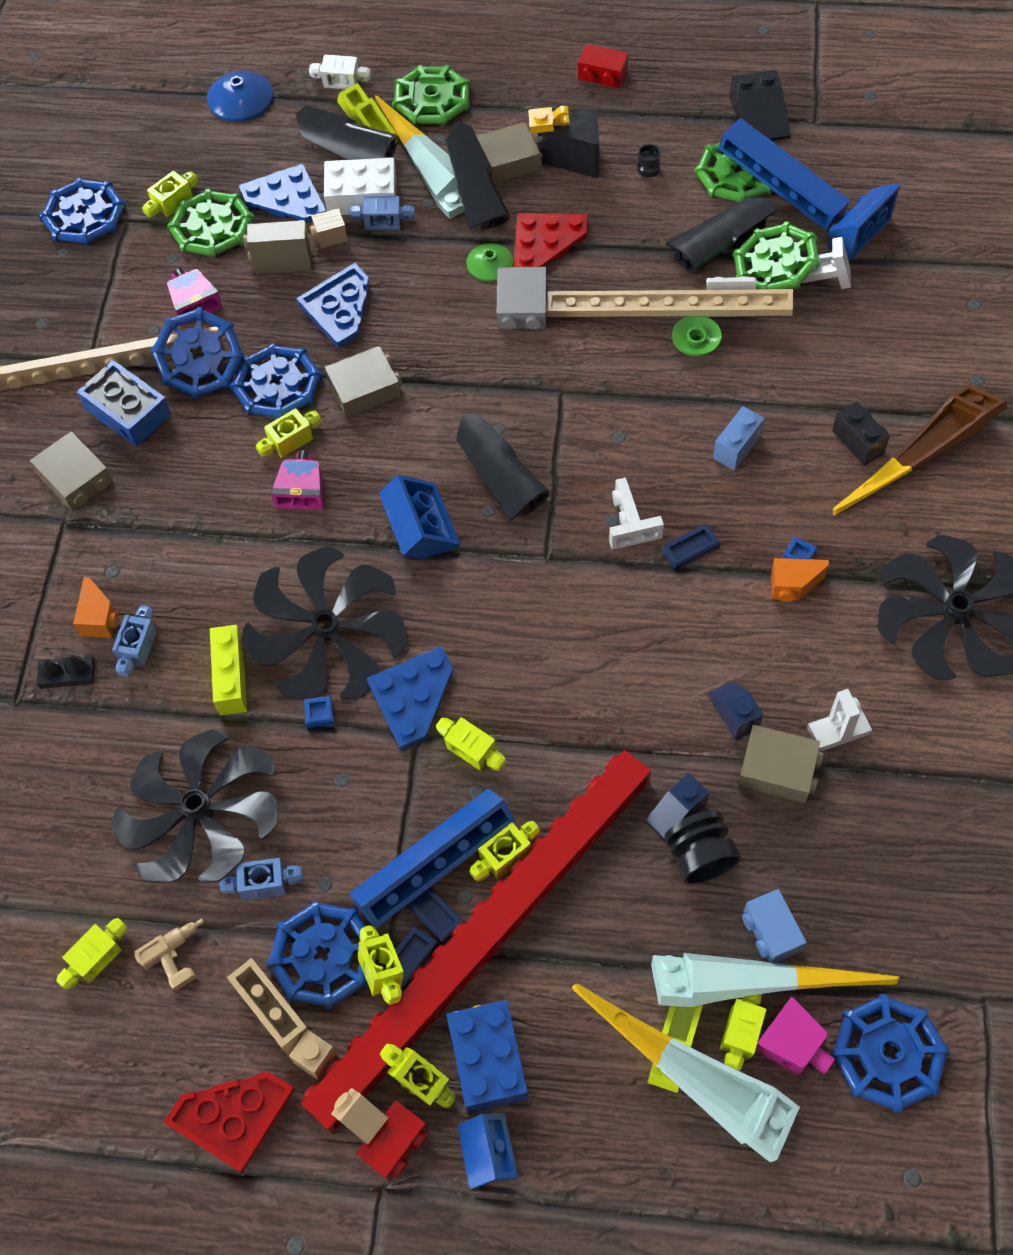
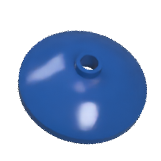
M246 70L233 71L221 76L211 85L207 94V102L212 113L220 119L231 122H243L262 115L273 101V90L270 82L264 76Z

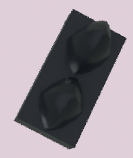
M70 655L65 658L38 660L37 686L40 689L94 684L95 659L92 655Z

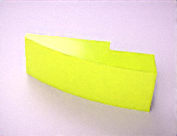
M358 83L339 93L337 102L349 118L358 124L396 134L372 97L368 99Z
M703 1005L694 1007L670 1006L662 1033L691 1047ZM652 1064L648 1083L678 1093L679 1086L655 1064Z

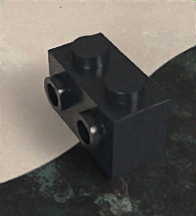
M856 401L836 414L832 431L864 466L885 454L890 436L887 430L872 418L871 413L866 408H863Z

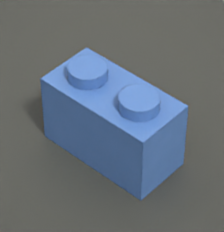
M742 406L715 441L713 459L735 471L761 437L765 418Z
M779 889L746 902L742 919L748 931L753 930L758 940L756 941V947L762 958H767L769 962L777 963L804 950L807 942Z

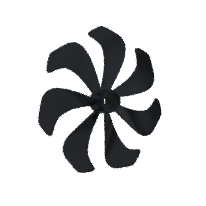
M940 535L926 543L927 547L945 554L950 563L953 576V592L949 594L931 565L919 555L913 553L903 554L882 567L880 578L882 585L897 579H906L922 586L942 602L938 603L909 596H893L885 599L879 607L878 631L893 644L896 642L899 627L903 623L917 617L944 616V619L922 634L912 647V659L929 676L935 680H951L956 678V674L949 668L943 658L944 643L953 624L962 625L967 661L970 668L976 674L990 677L1009 675L1013 672V656L1000 655L990 649L980 639L967 620L971 615L1013 639V615H999L973 610L975 603L1013 594L1012 556L994 551L992 554L997 564V572L986 586L972 596L964 591L974 570L977 552L974 546L965 540Z
M328 546L305 554L298 561L297 574L303 589L317 609V612L313 614L290 601L278 587L280 568H271L263 572L258 579L253 595V602L257 610L273 618L309 622L311 625L285 635L263 636L250 623H246L241 642L257 663L264 666H272L289 657L314 634L316 640L313 650L301 672L293 678L274 681L276 688L285 697L310 699L318 697L325 690L327 682L325 641L332 639L342 654L349 671L348 684L341 692L340 697L344 699L361 698L370 689L367 678L379 673V667L375 660L364 651L337 634L338 629L364 631L381 637L386 641L392 657L395 658L407 645L404 623L400 615L393 611H379L339 622L337 616L356 599L367 593L379 591L395 595L396 589L392 576L370 565L356 567L345 581L333 611L326 609L324 578L328 567L337 560L342 559L344 554ZM322 621H329L332 624L328 629H321L318 625Z
M211 729L189 738L181 746L179 752L180 763L191 788L185 794L175 790L161 778L159 766L163 755L162 751H157L144 757L131 780V790L134 795L148 802L179 805L181 807L161 816L145 820L133 819L125 812L123 807H119L111 822V827L119 842L126 849L138 850L154 843L183 819L185 820L173 844L160 859L153 862L135 864L139 876L146 882L170 883L182 878L186 874L192 860L195 825H202L212 847V862L199 877V881L219 882L232 872L244 858V846L232 833L212 820L214 810L237 813L252 819L257 824L259 838L264 839L277 826V801L271 793L265 791L212 803L210 798L234 780L247 774L262 773L273 776L275 768L272 756L251 746L238 749L230 757L206 794L200 791L204 763L211 750L228 740V736L225 733Z

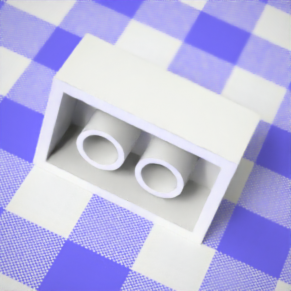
M394 158L325 161L324 199L327 211L339 208L341 215H349L350 207L359 205L364 207V196H397Z

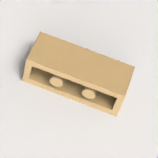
M250 958L227 978L288 1056L308 1029L255 961Z

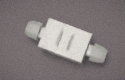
M324 55L322 65L321 63L311 64L309 67L311 77H322L324 88L347 89L358 83V80H371V69L362 66L358 68L357 57Z

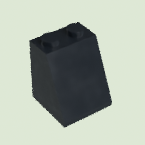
M597 110L568 111L569 125L553 126L554 131L537 133L538 137H542V139H538V150L540 154L543 153L544 164L599 178Z

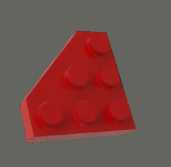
M517 213L514 267H545L552 260L556 261L569 252V248L577 242L581 243L587 238V214Z
M269 1071L256 1074V1076L247 1079L218 1084L210 1089L181 1094L163 1123L243 1174L296 1090L293 1086Z

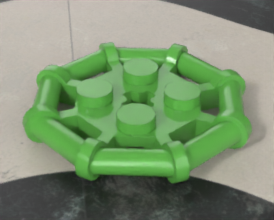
M417 65L415 70L401 79H396L394 82L395 93L392 108L409 119L414 126L419 124H441L446 126L447 122L460 113L468 111L470 108L469 91L472 85L469 79L461 77L452 70L450 65H445L444 67H422V65ZM446 79H451L453 82L450 81L448 83ZM405 90L409 91V95L403 96V92ZM461 91L460 97L454 96V92ZM412 105L414 107L415 112L410 110L407 106ZM423 113H437L438 115H423Z
M720 143L708 144L704 147V153L694 172L695 176L700 178L708 190V195L712 198L716 196L739 203L747 198H756L764 194L770 195L773 192L772 189L726 154H719L722 152L718 149ZM710 160L716 163L714 167L708 168ZM714 177L715 180L717 178L718 183H714L711 178ZM751 186V190L745 191L747 187Z
M208 188L205 189V192L185 201L180 200L177 203L178 208L174 217L168 223L167 228L168 232L174 236L180 245L182 252L198 253L216 258L218 254L244 244L243 235L247 234V224L254 222V214L249 212L242 201L241 195L238 193L228 194L211 191ZM213 200H214V201L225 202V203H227V204H226V205L215 204V203H213ZM237 209L241 215L234 216L232 211ZM185 214L188 215L187 222L181 223ZM212 222H215V223H216V224H212L211 226H208V225H207V224L212 223ZM236 226H239L238 231L234 233ZM183 233H189L192 236L186 239Z
M789 221L760 230L758 228L754 229L753 234L733 253L737 274L735 278L742 276L764 278L763 282L756 280L755 290L792 288L797 290L813 269L820 266L821 259L818 257L816 234L791 225ZM781 235V237L771 240L764 239L772 236ZM792 235L801 241L796 243L789 236ZM755 246V251L748 253ZM807 249L808 257H801V252ZM779 258V262L774 263L773 259ZM745 263H752L753 268L746 271ZM797 267L798 270L801 268V270L796 275H794L793 271Z

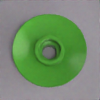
M488 243L474 248L469 253L466 263L469 273L474 278L485 282L497 281L498 268L513 267L514 260L512 253L506 247Z
M687 316L675 324L672 330V341L675 347L684 354L704 356L712 353L719 346L721 330L716 322L708 317Z

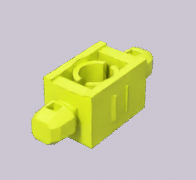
M175 171L169 173L147 190L150 200L143 205V212L148 217H152L160 211L168 218L176 212L178 208L177 203L180 200L185 201L193 197L191 188L198 182L196 174L192 171L182 176Z
M297 409L290 411L264 427L267 439L263 438L256 444L257 451L261 456H267L273 453L275 449L279 456L283 458L313 440L310 428L313 429L320 424V415L317 411H310L304 414L303 417Z
M462 717L456 724L448 718H441L437 723L436 728L445 737L447 749L481 771L487 764L493 770L500 771L506 764L505 757L497 751L495 739Z
M534 821L525 823L520 827V830L513 822L478 849L481 861L477 860L469 870L471 876L478 882L490 876L489 872L491 871L497 880L511 870L518 859H525L530 854L531 843L539 836L540 828ZM513 847V851L510 854L497 855L500 848Z
M119 918L113 919L108 923L105 931H102L94 924L62 957L70 967L67 970L64 968L56 981L65 990L75 986L79 982L77 979L80 976L90 984L122 951L114 941L117 938L120 940L128 927Z
M371 925L363 927L360 930L358 960L372 996L382 994L385 1002L388 1004L398 1003L401 1001L402 991L400 987H402L404 971L388 933L379 936L377 930ZM376 959H378L379 963L386 965L385 971H383L382 966L375 964Z
M762 994L744 996L741 1000L736 998L735 1004L731 1006L720 1050L728 1052L725 1054L724 1064L737 1071L741 1070L744 1060H749L755 1053L766 1012L765 1008L759 1006Z
M387 1043L384 1046L380 1056L391 1066L387 1073L397 1080L402 1087L407 1088L410 1093L416 1095L428 1105H431L433 1101L445 1108H449L456 1097L445 1085L449 1078L437 1070L434 1065L427 1062V1059L422 1058L408 1047H405L402 1051L393 1044ZM410 1068L415 1070L422 1068L424 1072L423 1078L427 1080V1083L418 1082L414 1084L412 1081L413 1074L408 1070Z

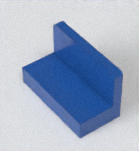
M505 1113L480 1114L458 1125L470 1189L479 1188L491 1182L511 1181L518 1178Z

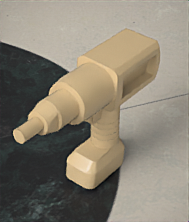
M201 918L195 923H188L180 929L177 927L163 936L159 935L135 951L137 962L148 970L161 961L174 991L181 989L193 981L196 975L191 968L177 970L173 959L178 955L174 949L186 942V938L194 934L197 927L204 923L203 919Z

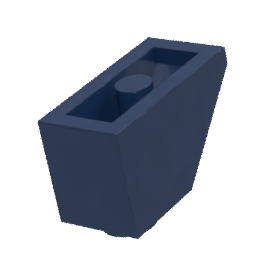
M732 681L708 692V696L735 740L750 734L753 725L761 726L763 713L750 692Z
M688 773L665 794L646 819V823L666 842L664 836L670 827L691 815L699 813L707 806L709 792Z

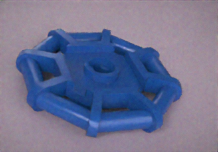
M79 177L76 181L58 190L53 189L49 193L50 197L44 211L39 215L40 221L45 223L51 232L53 240L57 242L83 243L86 246L89 245V242L110 232L114 233L117 230L116 226L122 212L126 209V202L120 198L111 182L84 180L82 177ZM79 190L78 193H76V194H74V195H72V196H70V197H68V198H65L66 196H68V195H70V194H72V193H74V192H76V191ZM109 196L112 203L106 204L104 200ZM58 203L60 209L58 212H54L56 205ZM111 213L109 219L105 220V215H107L108 217V214ZM55 222H62L63 226L60 228Z
M197 307L196 310L172 318L167 317L154 347H151V353L154 355L162 378L161 383L164 386L169 385L192 396V399H198L202 395L223 388L228 389L241 359H244V353L241 351L233 329L234 324L203 310V307ZM196 320L195 328H188L181 332L177 327ZM203 321L220 328V330L214 334L204 329ZM172 331H174L178 336L172 348H164ZM224 335L226 336L231 352H224L222 349L220 339ZM200 347L204 356L203 358L198 357L195 360L191 352L193 349ZM164 355L173 357L176 368L172 372L169 371ZM230 359L223 375H221L218 370L223 360ZM180 374L186 375L193 379V385L187 384L176 377ZM214 375L218 379L199 386L200 380L206 376Z
M269 343L268 347L248 357L244 356V359H241L235 379L230 384V390L236 394L245 408V413L248 415L258 414L279 419L294 409L299 410L306 405L311 406L314 403L313 397L318 383L323 378L322 371L317 369L308 356L306 349H295ZM277 355H279V356H284V357H290V358H293V359H292L291 361H287V359H286V358H283V357H278V358H277ZM271 356L270 361L260 366L255 365L256 363ZM303 364L308 373L301 374L298 367ZM248 371L252 372L251 381L244 382ZM274 380H280V382H281L280 385H276L275 383L271 384V383H272ZM308 383L305 392H300V386ZM253 391L256 398L251 400L246 392ZM267 402L273 403V406H276V408L264 406L263 404L267 405Z
M315 900L305 909L284 922L280 921L277 924L278 931L270 959L266 961V964L286 994L285 999L290 1003L297 1001L326 1007L327 1010H331L340 1001L362 987L366 988L368 986L360 964L357 973L351 970V961L354 958V954L358 953L359 943L352 945L345 934L351 925L360 939V930L366 927L359 917L356 908L351 907L349 909L319 903L318 900ZM321 915L343 919L339 926H333L330 923L323 924ZM314 917L315 925L298 934L293 930ZM289 936L295 940L292 946L291 957L282 958ZM321 948L330 950L327 954L328 960L325 962L322 959L315 960V956L318 954L317 951ZM284 967H295L301 977L295 985ZM346 976L351 979L348 983L331 992V986ZM307 984H317L320 987H324V994L304 991L303 989Z
M879 994L878 998L852 1010L846 1009L842 1013V1024L835 1048L831 1050V1056L836 1059L853 1091L851 1094L855 1098L861 1097L893 1109L894 1113H902V1109L931 1095H938L947 1055L950 1054L948 1046H945L927 1014L929 1011L927 1009H920L892 999L887 994ZM881 1011L882 1019L870 1025L861 1020ZM890 1011L911 1018L913 1021L910 1024L905 1022L903 1024L895 1021L896 1019L891 1018ZM918 1024L931 1046L923 1045L915 1030ZM856 1027L862 1033L858 1048H848L853 1028ZM885 1044H888L891 1048L897 1047L899 1052L896 1053L895 1060L883 1054ZM924 1055L933 1056L928 1077L920 1071ZM849 1057H858L867 1074L862 1081ZM913 1078L921 1084V1086L901 1095L900 1084ZM872 1079L880 1084L891 1086L892 1095L867 1085Z

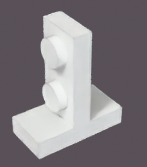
M842 237L832 239V253L818 255L821 259L820 266L814 268L802 283L838 277L841 289L851 288V268ZM797 267L793 271L794 275H796L801 270V268L798 270Z
M626 478L617 479L615 490L612 491L614 505L620 507L619 519L621 525L610 527L609 543L611 549L614 550L661 539L664 527L661 516L640 520Z
M849 689L837 692L829 717L809 723L807 726L811 738L821 741L819 752L870 735L872 731L856 697H852Z

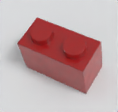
M586 44L578 61L579 80L615 88L621 87L628 71V53Z
M396 1100L385 1113V1116L388 1117L386 1122L369 1144L364 1142L356 1152L359 1159L388 1182H390L393 1176L398 1178L408 1165L406 1158L413 1149L418 1151L428 1137L425 1133L428 1130L426 1123Z

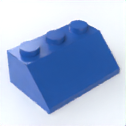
M894 183L873 188L865 196L862 195L858 199L856 206L852 210L848 209L838 224L834 223L828 232L829 241L827 247L833 250L832 239L842 237L848 260L851 261L892 219L900 185Z
M397 474L379 492L383 507L386 510L391 528L394 531L403 556L425 559L460 546L436 483Z

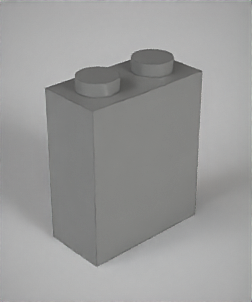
M546 267L498 268V329L546 328Z

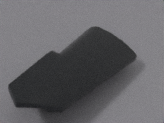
M308 105L295 113L303 138L346 160L393 158L398 144L396 134L361 125L346 116Z
M457 121L445 139L468 228L473 229L476 226H480L481 230L500 226L510 219V215L491 178V165L472 126Z
M747 198L666 242V246L674 248L675 260L688 272L694 274L729 247H732L734 250L739 249L753 234L754 229H764L767 218L775 213L774 199Z
M479 414L462 415L456 441L509 520L512 521L520 512L526 516L542 505L549 497L550 491L517 459L516 453L510 444Z

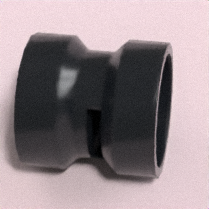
M645 144L639 148L637 171L641 176L650 178L659 173L661 150L658 146Z

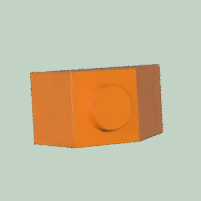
M774 558L771 571L772 599L782 602L800 600L825 579L829 560Z
M84 577L73 624L80 636L112 638L114 628L118 627L119 615L89 577Z

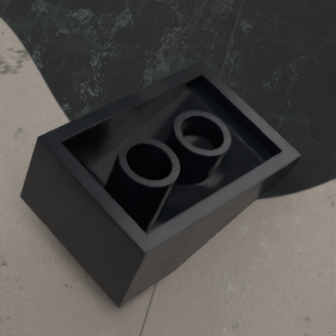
M769 70L732 76L730 100L737 121L742 118L771 141L789 139L791 134L782 85L777 71Z

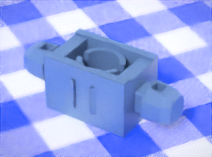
M364 196V207H360V205L350 207L349 219L355 221L364 219L365 230H400V219H404V221L415 219V207L406 205L400 207L399 196Z
M141 605L137 609L135 617L125 614L112 648L118 660L116 672L120 676L128 677L132 674L135 665L144 667L157 634V630L152 622L153 610L149 606Z
M280 858L240 863L236 867L237 876L228 874L219 881L221 892L236 893L237 890L243 901L287 895L286 883L294 885L303 881V870L297 865L287 866V869H285ZM259 876H268L264 883H254Z

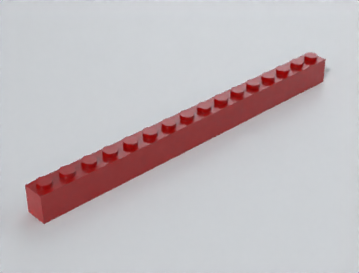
M626 750L619 756L614 755L605 767L607 770L600 777L596 775L589 782L588 790L582 797L578 795L572 800L568 807L569 811L563 818L558 816L549 828L551 831L544 838L539 837L530 848V854L525 859L520 858L511 868L512 873L506 880L501 879L495 884L491 891L492 895L487 901H480L472 910L471 914L473 916L465 924L462 922L454 929L451 934L453 938L445 946L441 944L431 956L432 961L425 968L420 967L415 971L410 979V985L404 991L401 989V1001L390 1005L383 1014L381 1012L377 1013L368 1025L370 1028L362 1037L358 1035L350 1042L345 1056L341 1060H334L328 1066L323 1080L319 1084H312L303 1095L305 1099L301 1104L327 1131L333 1134L342 1124L331 1113L335 1109L336 1101L343 1093L348 1092L352 1088L366 1098L385 1077L391 1066L380 1056L384 1046L387 1043L393 1044L402 1051L405 1047H412L646 787L651 778V770Z

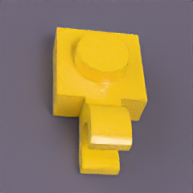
M560 106L554 112H552V107L529 110L531 134L554 131L553 126H567L570 124L568 106Z

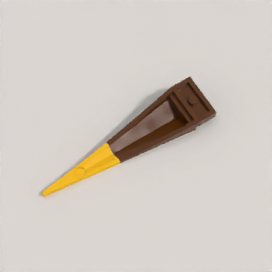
M971 384L954 393L890 461L833 508V515H837L988 426L989 420L1007 410V401Z

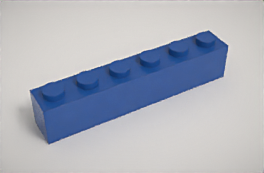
M742 118L724 132L718 148L720 151L824 230L828 231L844 215L850 203L848 198Z
M487 789L351 891L349 895L362 915L377 928L473 855L482 845L512 822H516L504 799L490 789Z

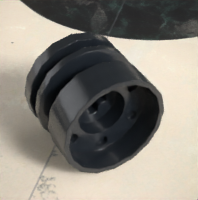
M709 810L691 815L670 827L665 833L664 838L667 844L671 846V854L674 857H680L676 865L686 884H698L717 878L733 869L742 859L733 839L725 838L729 829L723 824L724 819L719 811Z

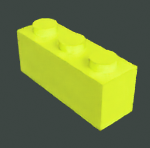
M237 625L210 628L213 702L220 716L247 712L244 648L241 642L242 636Z

